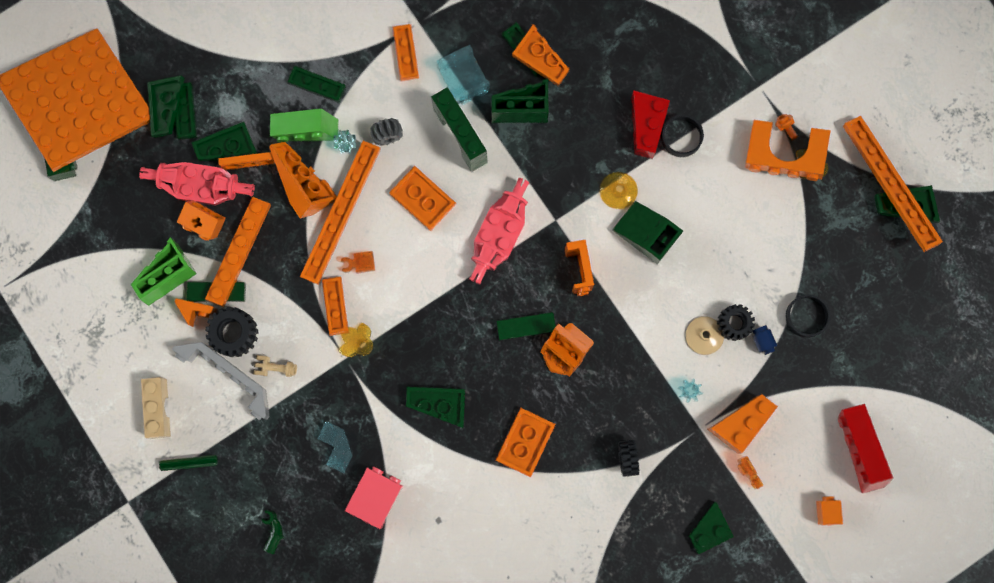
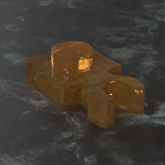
M373 251L355 253L352 260L347 257L341 259L342 263H349L347 268L342 269L344 273H349L354 268L356 273L376 271Z
M748 456L738 459L739 465L737 467L743 476L746 475L749 478L752 487L759 489L764 486Z

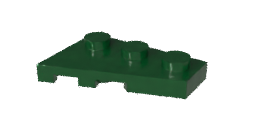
M180 75L148 82L152 137L172 135L185 77Z
M245 122L192 142L199 161L218 160V158L258 154Z
M932 185L909 189L928 220L932 223H939L940 218ZM886 193L874 195L878 214L901 218Z
M407 387L406 407L464 428L465 389Z

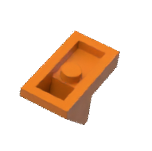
M175 299V303L187 324L192 327L194 326L196 315L209 318L213 313H217V309L213 306Z

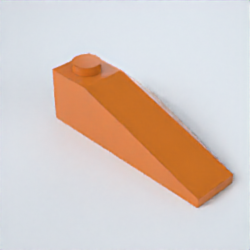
M286 142L269 146L289 202L299 218L314 215L335 202L337 196L330 185L324 179L321 181L314 174L315 170L312 167L308 168L301 161V157Z

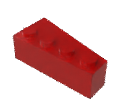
M862 404L843 409L839 414L838 423L843 428L845 442L849 448L861 492L866 493L885 488L893 479V475L866 405Z

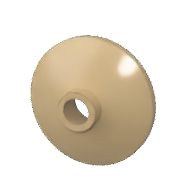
M699 317L688 325L685 338L688 346L694 352L701 355H709L716 352L722 346L724 336L721 335L723 333L722 330H718L720 325H717V321L710 317ZM704 331L709 333V338L703 337Z

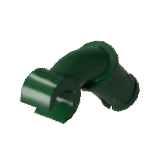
M272 510L264 511L270 515V520L266 518H261L264 524H270L272 530H270V536L263 550L270 554H275L281 539H284L285 536L283 535L282 526L277 519L276 512Z

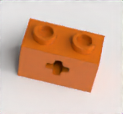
M192 200L185 202L177 223L181 224L183 229L190 232L194 231L199 234L198 236L201 239L208 241L218 237L226 218Z

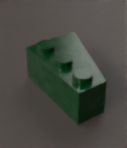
M548 79L534 85L528 84L526 87L518 90L512 89L492 95V123H548Z

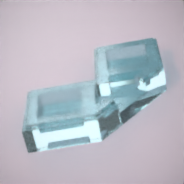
M326 421L317 438L335 447L326 465L345 473L353 457L345 430Z

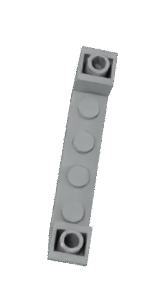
M202 342L173 347L172 350L177 353L175 357L182 362L188 361L192 363L201 352L200 356L208 362L213 360L217 363L215 367L223 373L225 371L230 373V379L237 384L242 382L246 385L245 390L253 396L258 394L248 408L252 410L251 414L258 420H261V418L268 420L270 416L265 388Z

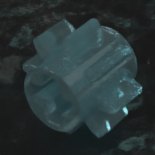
M339 130L338 136H333V141L335 142L334 149L338 148L341 154L343 152L351 153L352 147L356 148L355 134L351 135L349 130Z
M692 379L690 383L684 380L685 386L678 387L679 390H682V394L679 397L684 396L686 403L691 398L695 402L698 401L696 396L703 394L699 391V387L702 384H695V379ZM690 386H692V390L695 391V393L689 395V391H686V389Z

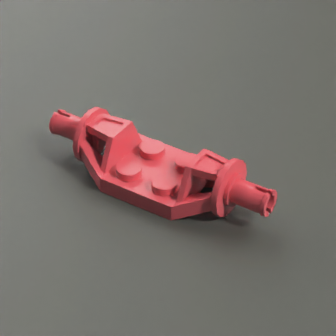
M181 162L168 165L161 163L157 170L145 167L140 169V171H143V173H140V179L156 181L158 189H164L176 199L182 201L194 200L201 204L216 206L225 201L234 200L237 193L253 196L254 192L252 190H255L254 184L238 182L237 174H230L219 167ZM220 191H228V193L219 194Z
M519 177L513 191H504L503 196L490 207L474 240V256H472L471 260L477 265L469 278L472 282L475 281L477 284H481L486 270L495 271L499 264L509 258L525 225V206L528 202L522 196L529 185L527 180L523 182V178ZM495 254H496V255H497L496 258L493 260L492 263H490L491 260L493 259V257H494Z

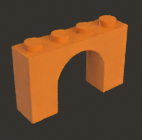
M753 121L746 159V168L749 171H767L771 175H779L781 173L787 174L791 178L801 176L807 177L806 179L811 181L822 180L831 130L811 128L806 153L795 161H783L775 157L770 150L769 142L773 122Z

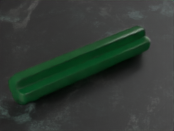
M210 455L161 460L159 462L160 471L216 466L218 465V457Z

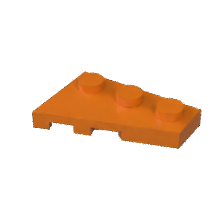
M532 25L512 53L514 58L557 86L561 84L569 72V68L557 53L551 49L548 42L539 34L534 25Z

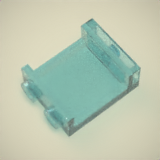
M470 45L436 61L437 68L458 105L466 104L472 100L471 98L477 95L479 97L483 96L490 90V83L481 71Z

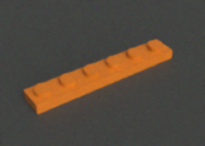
M252 197L206 295V301L223 308L225 307L271 207L270 203Z

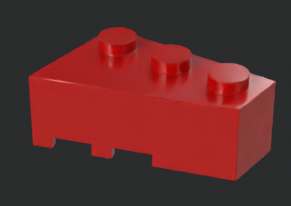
M633 90L631 103L635 155L653 159L670 100Z

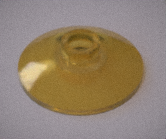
M622 172L609 174L600 186L602 200L607 206L614 209L629 207L635 201L638 193L635 180L630 175ZM621 186L623 188V191L618 192L616 190V187Z

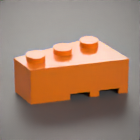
M759 395L707 430L736 453H743L778 406L764 395Z

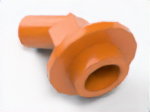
M787 114L779 116L775 123L776 127L780 131L785 130L791 140L798 137L791 126L795 123L793 116Z

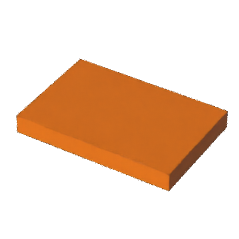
M416 166L389 192L396 201L430 231L456 205L454 200Z
M520 408L495 461L531 477L556 424Z

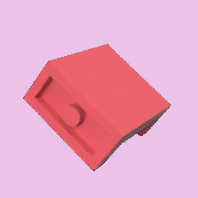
M373 466L372 469H366L345 511L382 529L385 519L403 485L400 484L401 480L393 476L387 478L382 475L384 471Z

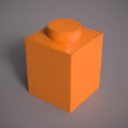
M834 496L822 497V501H816L818 525L843 524L841 500H834Z

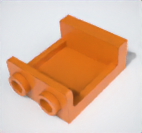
M586 239L567 242L565 255L566 257H578L582 283L574 284L572 293L577 294V296L588 295L589 291H592L594 282Z

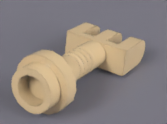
M256 355V359L263 360L262 364L255 363L254 367L261 368V371L254 370V375L267 376L268 371L284 372L286 377H292L297 373V365L293 362H288L287 365L270 363V357Z

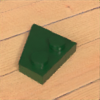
M717 502L711 505L708 512L701 518L697 527L689 535L697 554H701L734 537Z

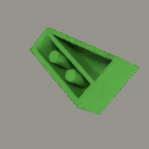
M323 109L271 114L270 136L280 143H287L288 141H338V119Z
M171 237L161 252L158 251L155 255L156 258L152 263L146 266L131 284L139 299L148 306L197 274L180 246Z

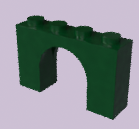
M446 87L431 96L434 112L442 125L447 124L470 171L473 172L487 164V150L449 88Z

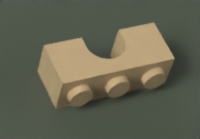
M162 377L141 379L145 438L171 437L170 418L166 416L164 406L165 399L168 398L167 379Z

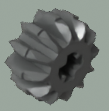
M394 118L379 120L378 123H374L370 128L373 141L376 145L380 146L399 141L403 136L401 124L398 119Z

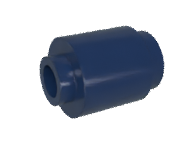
M767 325L752 331L754 334L752 337L759 353L763 352L764 355L775 351L774 347L778 345L771 329H768Z

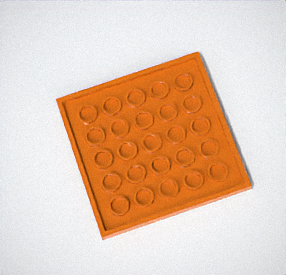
M98 28L0 75L1 91L53 172L150 123L148 105Z

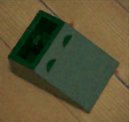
M637 201L631 205L612 229V231L657 265L683 232L681 228L669 219Z

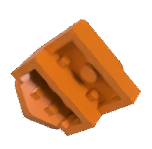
M569 323L565 327L558 324L550 338L544 343L540 353L543 354L550 372L570 377L581 364L594 342L574 324Z

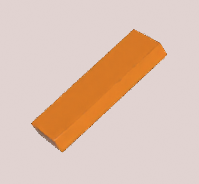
M411 24L394 26L393 33L401 81L419 79Z
M271 152L218 158L219 165L224 170L275 164Z
M342 278L323 279L322 284L329 335L349 333Z

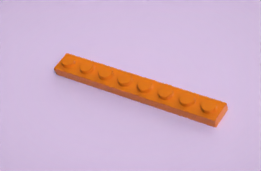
M859 116L844 123L843 128L923 252L940 245L943 242L863 118Z
M364 140L362 141L300 275L301 278L319 285L379 155L380 147Z

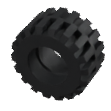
M226 307L225 310L221 308L218 314H212L214 318L208 320L209 327H206L205 331L208 332L206 339L210 341L208 344L214 348L213 350L228 357H240L243 353H249L248 350L250 348H254L255 345L253 343L254 341L257 342L256 334H259L256 329L257 324L251 315L236 307ZM231 322H239L242 327L240 338L233 343L225 342L223 330L226 325Z

